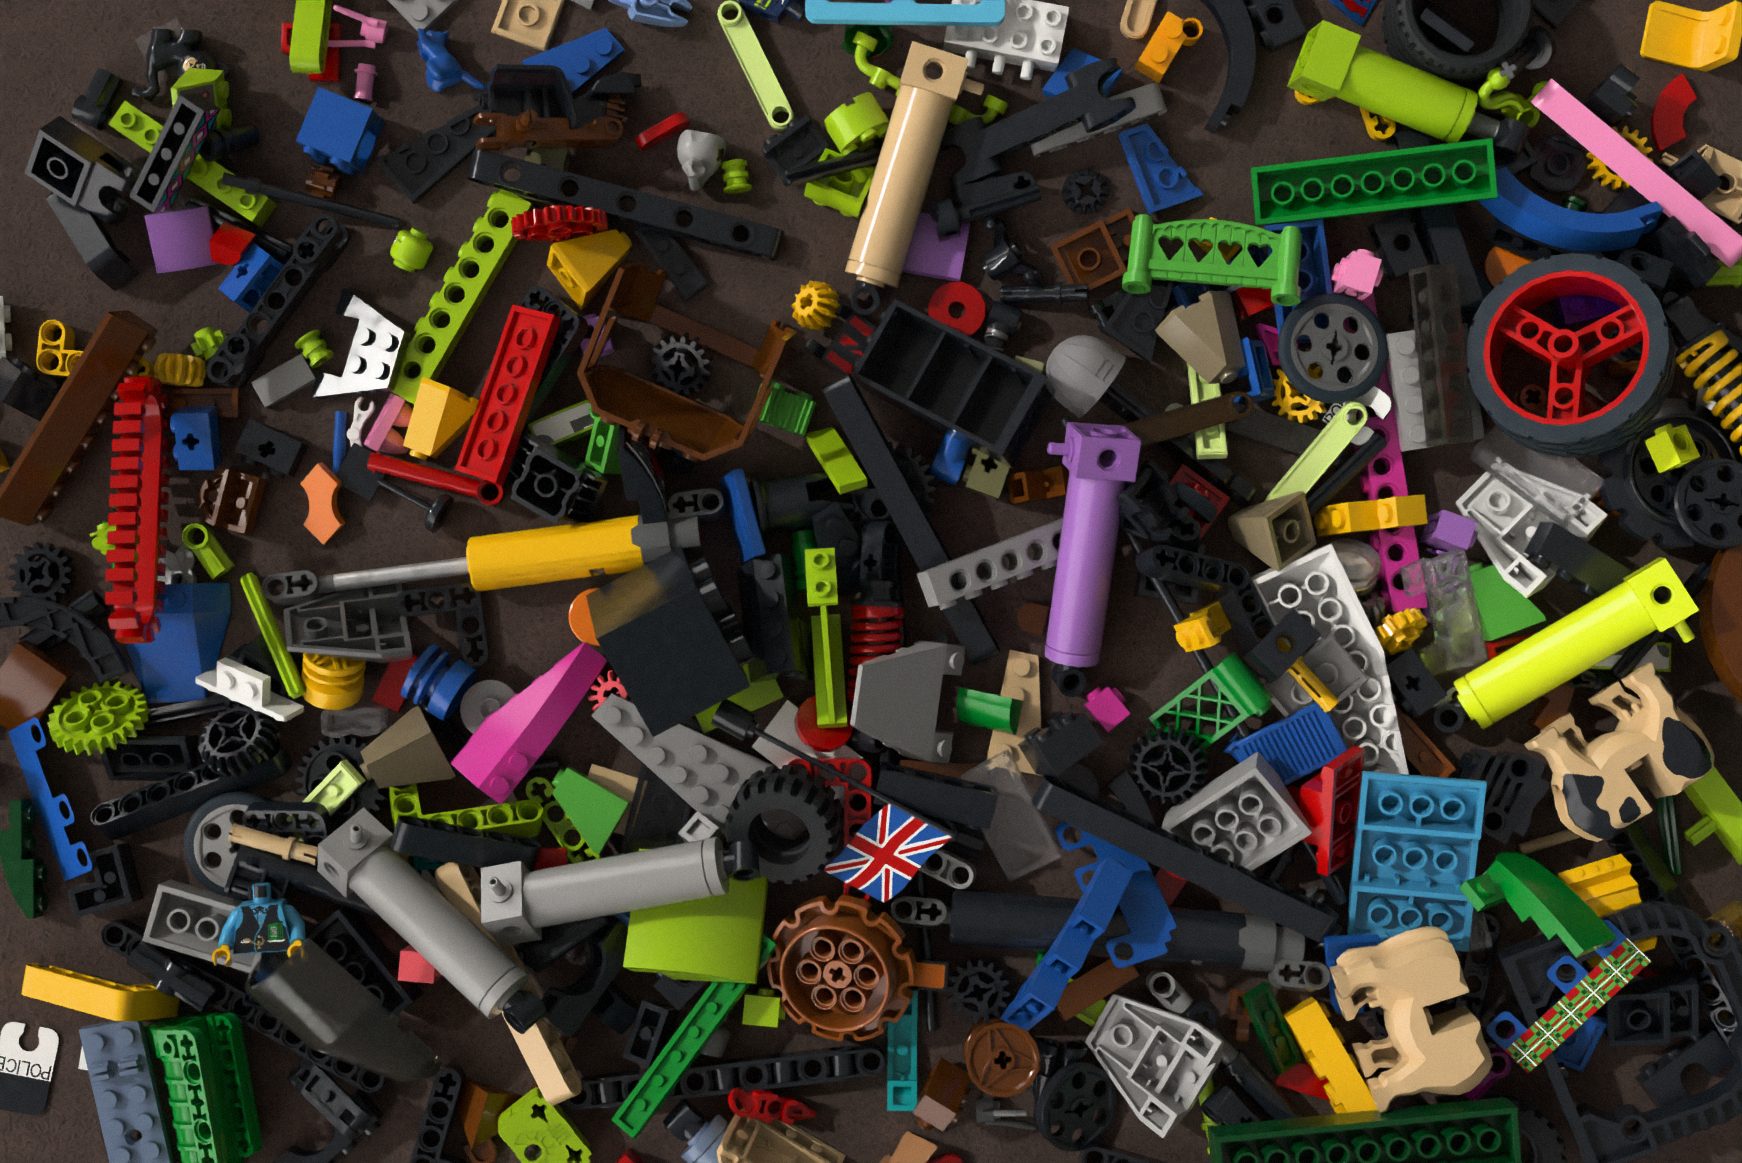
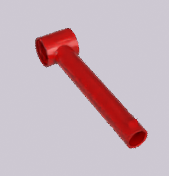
M371 452L368 459L367 469L371 470L374 474L376 472L390 474L399 478L476 497L483 504L489 506L500 504L505 497L504 486L486 480L480 481L404 460L393 459L381 455V452ZM490 484L496 485L499 490L498 497L492 501L486 500L483 495L484 488Z

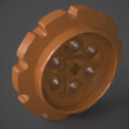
M824 895L801 903L794 912L796 917L788 914L775 930L771 940L776 942L778 946L767 961L770 985L772 988L781 990L780 1005L785 1012L798 1024H802L805 1021L809 1022L812 1025V1033L834 1041H843L846 1034H851L856 1041H863L884 1033L888 1026L887 1021L896 1023L904 1014L913 997V991L908 986H912L917 978L914 952L911 948H905L901 944L906 937L902 928L886 912H882L880 915L874 914L871 911L872 904L857 897L841 895L836 903H833ZM822 940L829 942L831 947L824 945ZM850 942L856 943L860 949L854 948ZM808 963L814 964L817 970L810 967ZM865 968L872 969L875 974H870ZM824 988L829 989L832 994L827 993ZM852 990L859 992L861 997L856 996Z

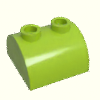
M825 148L818 162L843 155ZM868 166L809 181L806 184L804 196L812 199L817 205H827L837 209L844 216L859 218L863 212L875 168Z

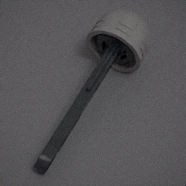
M1088 335L1073 336L1061 342L1050 354L1046 364V376L1056 391L1054 398L1078 418L1084 416L1098 400L1127 422L1157 414L1113 381L1121 370L1126 357L1104 341ZM1186 435L1156 443L1179 462L1229 496V500L1235 504L1248 507L1256 495L1255 489L1238 475L1235 476L1228 467L1217 459H1197L1195 442Z

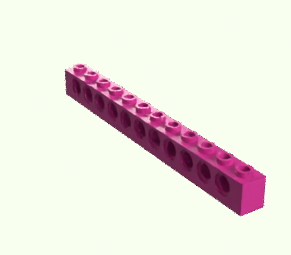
M1334 267L1330 270V277L1332 275ZM1331 280L1332 289L1335 282L1334 280ZM1372 290V294L1361 302L1377 316ZM1346 318L1343 322L1344 330L1348 333H1356V331L1349 327L1348 322L1350 318ZM1357 345L1365 350L1366 357L1364 360H1367L1369 357L1368 348L1363 345ZM1385 366V370L1376 386L1391 397L1387 368ZM1392 407L1385 420L1375 413L1374 417H1368L1364 425L1371 427L1387 442V446L1362 469L1363 476L1359 478L1361 492L1367 494L1368 501L1379 500L1378 492L1381 488L1388 490L1390 498L1409 496L1394 409ZM1361 410L1358 413V419L1361 416ZM1358 445V447H1356L1355 450H1354V454H1355L1363 445ZM1375 460H1380L1384 463L1385 472L1383 475H1379L1374 471L1373 464ZM1414 526L1395 528L1393 532H1388L1385 529L1373 530V533L1369 534V542L1372 551L1376 550L1378 562L1375 563L1379 572L1378 579H1381L1383 591H1379V597L1385 599L1384 606L1387 613L1400 612L1407 608L1411 610L1414 607L1417 609L1428 607ZM1392 545L1396 546L1400 551V557L1397 561L1391 560L1388 555V550ZM1396 574H1400L1405 579V586L1402 590H1398L1393 584Z

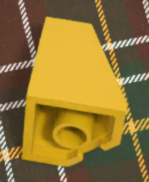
M423 377L403 446L411 449L409 455L426 461L427 456L436 459L470 426L479 400L474 397L469 398L456 389Z

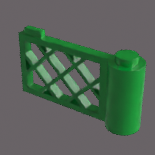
M1233 651L1207 673L1154 712L1148 719L1156 728L1159 725H1163L1165 732H1168L1169 726L1165 725L1160 716L1164 713L1177 715L1175 733L1179 734L1182 729V716L1196 718V731L1186 730L1185 736L1195 735V745H1203V750L1199 754L1207 755L1208 752L1205 748L1254 713L1259 717L1270 709L1272 705L1269 701L1273 696L1237 653ZM1211 678L1218 686V696L1203 694L1204 682ZM1183 698L1197 699V712L1183 710ZM1203 700L1218 702L1217 715L1202 713ZM1223 703L1233 705L1240 715L1235 719L1223 717ZM1202 719L1217 722L1216 733L1201 732ZM1175 747L1177 754L1180 757L1187 758V761H1189L1187 755L1181 749Z

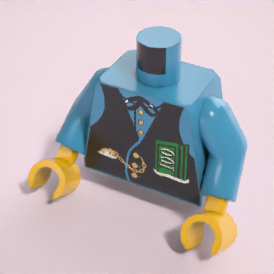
M270 883L253 884V900L243 901L238 908L232 910L222 928L218 943L219 948L212 954L215 966L219 957L227 956L225 961L226 967L232 964V957L229 952L233 950V954L287 951L288 957L293 963L296 961L295 954L302 951V957L304 960H307L310 954L303 946L306 943L305 922L296 909L288 905L285 898L271 899Z

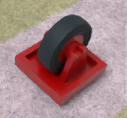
M1182 464L1169 481V485L1177 492L1178 499L1175 505L1179 508L1187 507L1189 509L1187 514L1200 524L1201 539L1230 497Z

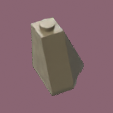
M1208 291L1198 296L1200 302L1194 303L1186 309L1181 305L1172 310L1155 331L1209 384H1228L1236 379L1238 372L1245 365L1234 308L1228 291Z
M418 705L360 752L365 762L360 765L368 781L374 779L379 788L447 780L455 777L450 763L444 752H442L431 727Z

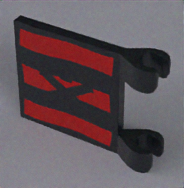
M837 300L841 307L836 310L835 314L846 322L833 342L826 349L814 339H810L805 345V349L843 375L848 372L852 374L855 360L863 355L867 348L866 343L869 335L876 331L878 327Z

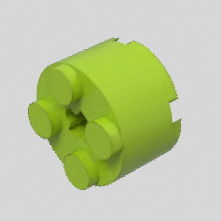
M871 92L854 97L855 103L848 106L845 103L842 104L824 120L827 132L843 156L856 153L858 150L860 152L872 149L875 146L874 140L886 135L890 121Z

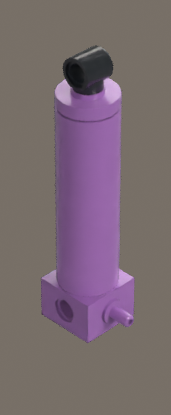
M1067 422L1065 442H1050L1047 446L1049 454L1063 455L1062 463L1069 470L1045 645V657L1056 662L1051 672L1052 679L1060 692L1068 697L1078 696L1085 690L1087 680L1083 673L1084 667L1094 666L1100 662L1120 524L1119 508L1121 505L1117 501V495L1125 489L1126 481L1135 482L1141 440L1125 426ZM1075 674L1071 681L1063 682L1066 676Z

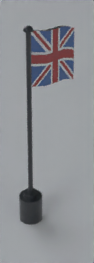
M729 699L723 700L715 712L711 724L743 741L746 736L752 738L755 733L887 803L884 808L862 826L841 854L830 864L826 865L824 869L825 872L883 903L899 893L924 862L948 840L956 841L959 838L957 830L953 832L758 729L759 722L755 720L757 714Z

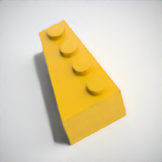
M1310 997L1283 1012L1282 1014L1288 1028L1308 1064L1311 1065L1320 1081L1325 1078L1328 1079L1329 1083L1323 1085V1088L1330 1099L1329 1102L1335 1113L1377 1110L1368 1083L1365 1079H1362L1358 1072L1360 1068L1351 1053L1348 1054L1342 1045L1345 1043L1343 1036L1337 1027L1332 1028L1327 1019L1331 1015L1323 1001L1317 1002L1313 997Z

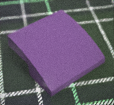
M209 205L145 215L157 274L220 264L211 259L209 240L214 235Z
M920 213L903 272L960 282L970 222L961 224V228H959L960 237L939 242L936 230L937 223L932 220L930 214Z

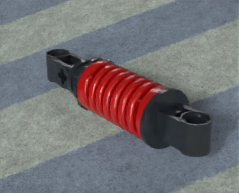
M867 521L861 530L860 580H858L861 595L860 598L850 600L851 620L857 622L850 625V630L859 634H852L850 636V642L858 645L850 646L849 652L852 655L858 656L849 658V665L857 666V668H850L848 675L856 677V679L858 665L882 655H891L896 653L897 649L902 648V644L898 640L902 639L903 634L901 631L896 630L903 626L901 619H903L905 607L904 602L896 600V589L899 588L897 577L901 534L894 521ZM868 562H875V565L868 564ZM884 562H890L891 565H884ZM850 680L847 683L850 689H847L846 705L853 707L856 680ZM853 727L852 746L856 751L884 754L888 751L889 747L882 744L883 742Z

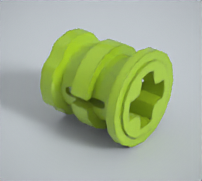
M733 159L721 163V168L725 170L723 182L727 183V186L723 188L725 194L744 193L752 189V185L747 183L749 174L748 171H745V167H747L746 160Z
M319 329L308 332L295 343L296 349H303L302 354L305 359H310V366L312 368L321 366L331 359L334 354L332 350L326 348L327 343L325 340L319 338L321 334Z

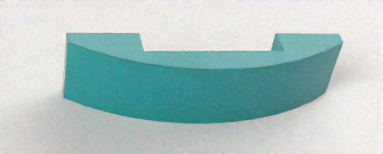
M912 990L913 997L901 1018L896 1023L888 1021L887 1111H913L917 1103L918 991Z

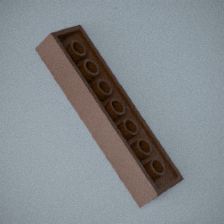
M129 310L106 313L0 487V517L25 526H32L39 522L43 523L52 512L50 508L52 502L64 493L67 487L64 483L68 476L73 475L78 470L82 462L79 458L84 450L88 451L97 438L94 434L99 426H104L111 416L109 410L113 403L120 400L116 391L119 383H124V377L135 376L141 368L139 361L144 353H149L157 341L154 337L158 329Z

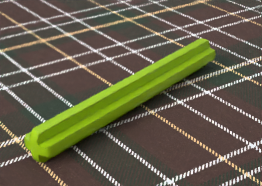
M247 573L241 577L240 583L288 695L296 699L305 694V686L290 652L287 651L286 642L266 596L262 592L257 576L253 573Z

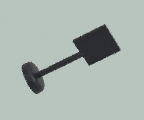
M354 443L335 475L342 482V486L372 501L379 487L382 486L427 510L428 512L424 520L425 528L432 533H436L452 509L453 497L441 494L432 504H429L384 480L386 474L380 472L374 474L371 470L367 469L371 451Z

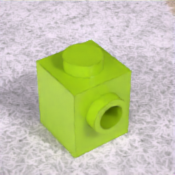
M758 987V992L746 991L742 1024L778 1028L779 1019L785 1020L786 1013L780 1005L782 994L775 993L776 989L770 987Z

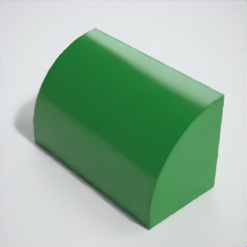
M959 687L957 715L961 723L1013 735L1017 734L1023 705L1022 700Z

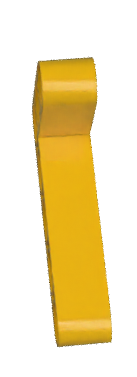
M38 963L26 964L21 992L24 996L121 1022L177 1017L181 1003L180 998L168 996L160 992L152 983L123 985L49 965V968L39 967Z

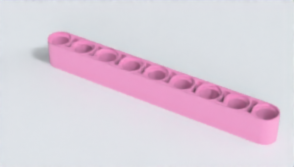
M1552 78L1531 100L1538 109L1651 203L1657 201L1663 208L1662 212L1669 218L1675 216L1689 232L1695 231L1711 248L1710 252L1728 267L1732 268L1742 257V236Z

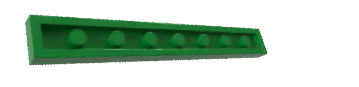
M762 933L758 973L778 946L765 933ZM711 983L611 1119L633 1139L639 1137L751 983Z

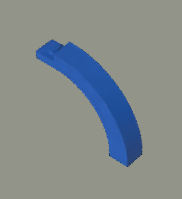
M1507 167L1495 171L1498 198L1479 200L1493 216L1529 238L1559 248L1588 252L1613 251L1636 246L1641 234L1649 233L1657 226V221L1663 211V208L1657 201L1631 210L1608 214L1585 213L1567 209L1534 194L1521 184Z

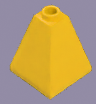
M617 229L556 242L550 246L547 266L582 311L626 258L632 243L624 232L619 233Z

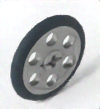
M227 792L210 798L190 818L184 839L186 860L195 877L211 892L224 896V888L239 850L234 849L233 845L236 844L235 842L228 841L229 835L233 834L230 830L235 823L232 819L233 811L242 810L245 813L251 803L270 802L267 799L253 793ZM279 813L280 818L287 821L286 817ZM215 823L221 828V836L219 838H213L208 835V824ZM272 832L273 835L287 839L290 836L294 837L293 832ZM209 852H216L221 856L220 866L215 867L208 863L207 855ZM231 894L229 896L230 898L238 900L246 899L235 894Z

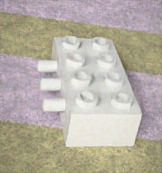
M952 0L951 4L977 5L981 3V0ZM1005 0V18L999 26H947L943 51L965 55V58L969 59L966 68L969 70L975 68L976 58L978 57L994 60L992 73L996 75L1003 74L1005 63L1022 66L1020 78L1023 80L1032 79L1033 68L1055 72L1059 63L1069 7L1035 0Z

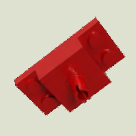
M1355 745L1324 765L1321 773L1303 784L1301 788L1294 785L1287 787V790L1297 806H1300L1301 813L1312 829V834L1301 841L1319 846L1316 851V860L1318 861L1317 873L1329 876L1352 858L1357 804L1365 751L1364 748Z

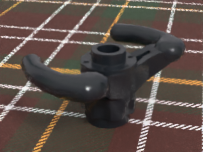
M996 215L987 216L985 219L986 228L988 230L995 229L993 250L984 256L985 260L981 262V266L988 276L996 281L998 278L1003 279L1011 272L1024 275V279L1034 286L1043 284L1044 276L1037 266L1026 263L1021 258L1024 252L1014 240L1012 242L1009 241L1008 227L1005 222Z

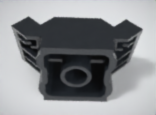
M526 432L521 433L505 479L512 487L511 499L553 523L562 520L575 523L590 522L608 483V480L602 473L590 470L580 460L551 444L541 442L536 435Z

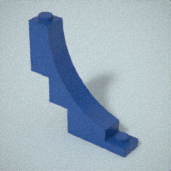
M1109 857L1096 868L1088 886L1061 932L1038 966L1021 986L1015 1000L1004 1009L1000 1019L1028 1031L1055 1009L1069 979L1081 969L1094 940L1106 930L1134 872L1127 869L1122 862Z

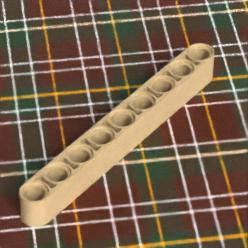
M448 862L435 870V879L443 896L526 972L514 946L502 947L481 924V880L474 866ZM529 978L523 991H531L538 996ZM541 1018L524 1034L514 1030L506 1021L545 1100L550 1105H556L579 1095L582 1089L580 1078L557 1032Z

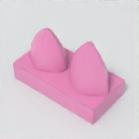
M391 393L363 444L377 452L379 450L388 454H404L409 452V449L403 446V437L391 426L408 427L413 409L404 399Z

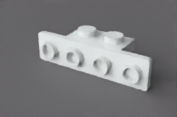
M226 657L217 661V668L195 677V683L207 688L209 691L217 692L232 701L242 703L255 711H260L274 717L278 721H289L304 712L303 705L270 691V676Z

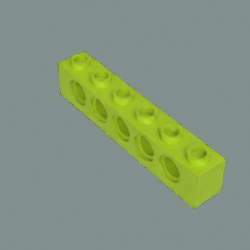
M126 101L123 102L108 124L149 153H151L163 129L162 125ZM198 154L187 179L261 228L277 204L265 195L258 193L257 196L245 193L243 189L222 184L224 172L234 174L215 161L209 162L204 160Z

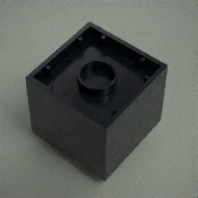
M681 546L586 595L596 640L653 737L750 687L743 665L756 659L745 638L747 635L732 606H727L719 590L721 589L707 560L703 557L690 564Z

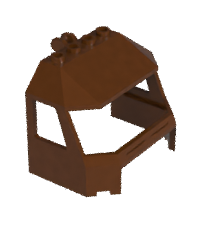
M638 261L620 266L577 371L593 412L601 415L600 420L607 424L616 426L619 423L628 427L627 431L632 434L631 439L637 442L646 435L651 437L649 447L656 449L660 446L671 450L673 447L682 451L683 457L698 462L699 459L704 461L743 446L751 438L798 332L787 326L784 331L780 328L781 321L774 318L762 348L759 349L657 304V299L669 271L659 268L658 273L648 271L650 266ZM624 314L651 322L673 333L677 332L680 336L688 332L689 340L693 341L696 337H699L698 344L707 345L708 348L759 371V376L764 378L745 425L723 412L625 369L598 363L620 315ZM607 319H609L608 322H607V324H606V326H605V329H604V331H603V333H602V335H601V332H602V330H603V327H604V325H605V322H606Z

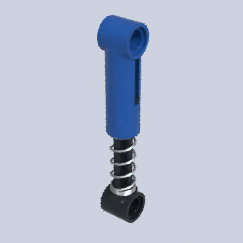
M995 300L985 325L987 334L984 336L986 340L984 345L998 352L1003 351L1002 345L1007 341L1008 337H1012L1022 310ZM945 433L929 474H936V479L956 486L970 446Z

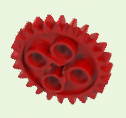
M554 205L544 207L542 210L533 209V212L524 211L523 214H516V217H512L511 220L512 235L514 237H519L520 240L526 239V241H547V243H556L607 231L606 229L608 228L605 211L594 209V207L584 208V206L573 207L572 205Z

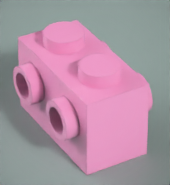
M1358 249L1357 252L1352 251L1346 258L1343 257L1340 264H1335L1331 275V280L1335 281L1332 289L1333 294H1342L1353 297L1360 302L1372 294L1373 287H1378L1381 281L1383 269L1379 268L1382 259L1375 258L1373 252L1364 249Z

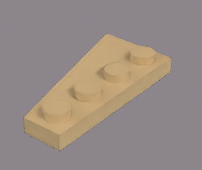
M1009 650L1000 696L1022 700L1021 715L1016 735L992 730L985 764L1043 776L1034 772L1018 744L1025 740L1024 735L1037 727L1041 729L1039 656Z

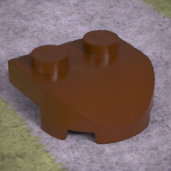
M227 469L218 470L216 476L205 480L199 493L198 504L199 508L204 510L205 521L215 527L252 536L267 479Z

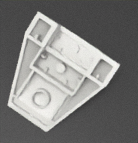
M1497 462L1456 501V506L1463 517L1477 522L1475 531H1478L1477 539L1503 580L1525 598L1543 589L1556 575V572L1550 568L1545 570L1531 562L1533 558L1524 553L1540 522H1555L1588 543L1608 515L1583 495ZM1498 469L1501 470L1499 473L1491 477Z

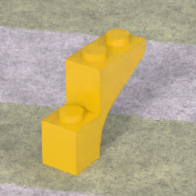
M1425 494L1324 506L1314 517L1317 537L1428 524Z
M1218 599L1190 613L1191 617L1174 625L1176 639L1186 652L1216 645L1221 642V635L1232 628Z

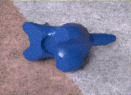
M422 28L417 29L419 37L417 46L420 57L426 61V81L431 90L442 92L445 88L455 86L461 81L466 82L473 88H485V84L463 70L456 58L446 49V44L449 42V31L434 32L428 30L426 33Z

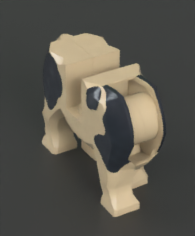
M1653 662L1642 665L1621 679L1623 684L1637 693L1640 699L1624 692L1618 681L1606 686L1588 698L1592 705L1607 709L1619 719L1615 731L1600 735L1592 742L1587 743L1581 729L1575 725L1574 718L1569 713L1540 730L1541 733L1524 744L1529 751L1539 752L1545 756L1553 772L1551 787L1554 807L1559 821L1571 832L1584 839L1595 842L1603 839L1610 840L1622 833L1634 821L1653 811L1628 776V772L1636 769L1657 799L1680 793L1713 769L1715 756L1711 744L1696 723L1677 706L1674 692L1668 679L1662 673L1656 671Z

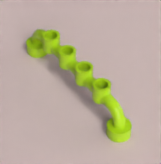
M857 31L853 43L857 45L854 56L859 70L871 77L869 81L871 85L885 90L887 85L896 89L895 96L897 97L901 78L867 61V51L874 52L878 41ZM987 95L983 106L988 109L983 115H975L958 105H953L948 122L958 125L969 119L982 117L985 125L993 122L998 114L1004 115L1009 104L994 96Z

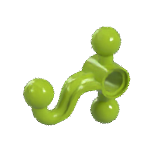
M1502 66L1490 70L1487 75V81L1478 92L1479 105L1489 110L1501 108L1505 118L1521 121L1530 126V128L1534 127L1539 120L1540 113L1531 100L1548 81L1537 83L1532 90V95L1527 100L1521 94L1506 91L1498 92L1489 97L1493 90L1506 88L1510 83L1507 75L1502 77L1499 73L1503 69Z

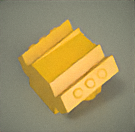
M1622 854L1558 873V878L1574 891L1597 916H1603L1614 910L1627 907L1630 904L1642 902L1638 883L1630 875L1631 864ZM1657 936L1646 937L1632 943L1641 952H1645L1655 948ZM1597 955L1587 959L1586 962L1593 968L1604 959Z

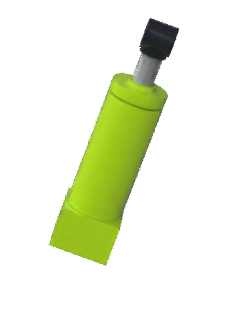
M1322 20L1307 33L1287 87L1323 102L1334 96L1447 143L1458 142L1466 131L1484 139L1492 138L1493 150L1510 157L1520 156L1531 129L1530 126L1515 119L1504 118L1503 120H1495L1476 112L1475 108L1478 100L1476 92L1358 44L1361 35L1325 20Z

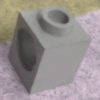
M698 811L678 833L685 843L718 837L722 844L726 842V837L719 827Z

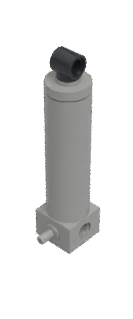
M364 807L318 844L317 871L345 898L353 892L356 893L488 1019H492L504 1011L503 1015L509 1025L520 1034H524L546 1014V1007L539 997L531 991H523L529 980V975L402 856L391 849L390 845L393 834Z
M718 837L535 871H529L522 861L481 868V924L503 947L542 940V927L727 894L729 892L730 878L735 881L745 882L755 880L760 876L758 845L752 841H738L732 843L728 850L725 851L721 840Z

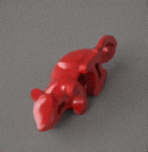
M737 1087L728 1096L730 1109L740 1117L757 1118L769 1123L774 1119H778L788 1125H792L794 1120L811 1119L817 1116L815 1110L809 1108L804 1102L796 1100L792 1095L782 1097L766 1089H754L746 1093L742 1088ZM737 1098H739L746 1112L740 1111L737 1108L735 1102Z

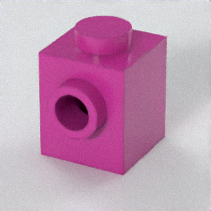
M1097 686L1085 696L1088 701L1083 706L1105 732L1111 731L1131 714L1123 705L1126 699L1115 687L1110 690L1108 686H1105L1103 689Z

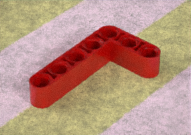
M800 757L793 759L788 765L793 766L796 763L805 765L807 770H809V775L813 777L818 775L824 779V786H844L845 849L853 839L850 832L851 826L857 823L864 825L872 818L873 796L838 777L831 780L824 778L821 768ZM813 757L824 764H833L837 771L853 778L851 767L854 764H862L867 770L866 777L862 780L853 779L873 789L872 765L866 759ZM854 794L865 796L867 801L866 807L855 809L851 805V796ZM844 882V895L852 896L850 893L851 885ZM866 893V895L860 899L868 901L870 895Z

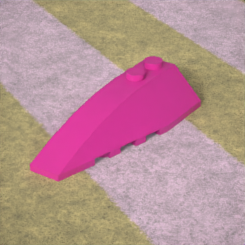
M583 642L558 661L543 676L540 675L521 693L514 695L509 699L508 703L487 716L450 764L477 788L502 805L563 727L600 673L607 659L587 643Z

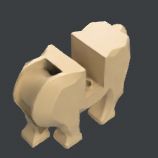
M1425 926L1400 933L1376 946L1348 949L1336 959V966L1329 967L1336 986L1334 992L1346 1021L1354 1019L1359 1009L1366 1003L1371 1008L1378 1006L1383 1008L1388 1037L1382 1040H1370L1366 1044L1359 1042L1352 1044L1359 1067L1365 1078L1371 1076L1378 1068H1391L1381 1072L1378 1078L1367 1080L1374 1104L1380 1114L1387 1112L1391 1101L1399 1096L1414 1095L1423 1091L1450 1095H1460L1469 1092L1489 1073L1493 1065L1491 1054L1483 1039L1480 1022L1466 1006H1462L1431 1016L1429 1009L1425 1007L1469 993L1460 961L1445 930L1438 927Z

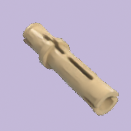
M236 823L233 824L230 830L233 834L229 835V842L282 855V859L285 860L292 858L312 865H316L318 862V847L298 842L294 837L290 836L287 839Z

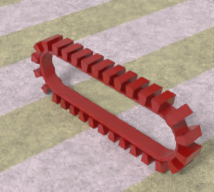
M127 376L123 378L124 383H119L116 390L120 400L124 401L123 403H114V415L122 417L121 421H113V433L121 435V439H112V452L120 453V457H111V470L119 471V476H110V488L118 489V494H110L109 507L117 508V512L109 513L108 525L116 526V531H108L107 544L115 545V550H107L106 562L114 563V568L106 569L105 581L113 582V591L105 592V605L114 604L115 612L111 613L108 617L110 629H116L115 639L119 643H152L155 641L154 633H159L162 625L158 616H155V612H164V600L157 599V594H165V582L157 581L158 576H165L166 564L158 563V558H166L167 546L159 545V540H167V528L160 527V522H168V510L161 509V505H168L169 493L161 490L162 487H169L170 475L162 474V469H170V457L163 456V452H171V440L164 438V430H171V418L163 417L162 409H166L169 402L167 394H161L163 384L159 378H154V376Z

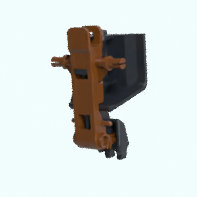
M496 64L491 71L492 78L485 88L478 90L473 96L474 101H479L480 110H484V113H479L473 119L474 125L494 126L496 128V137L479 139L476 143V149H503L505 151L508 149L510 151L512 148H608L623 134L621 121L624 119L622 114L625 109L622 108L627 102V95H633L637 91L636 87L642 86L641 74H631L623 71L603 77L593 84L587 94L573 99L565 74L557 66Z

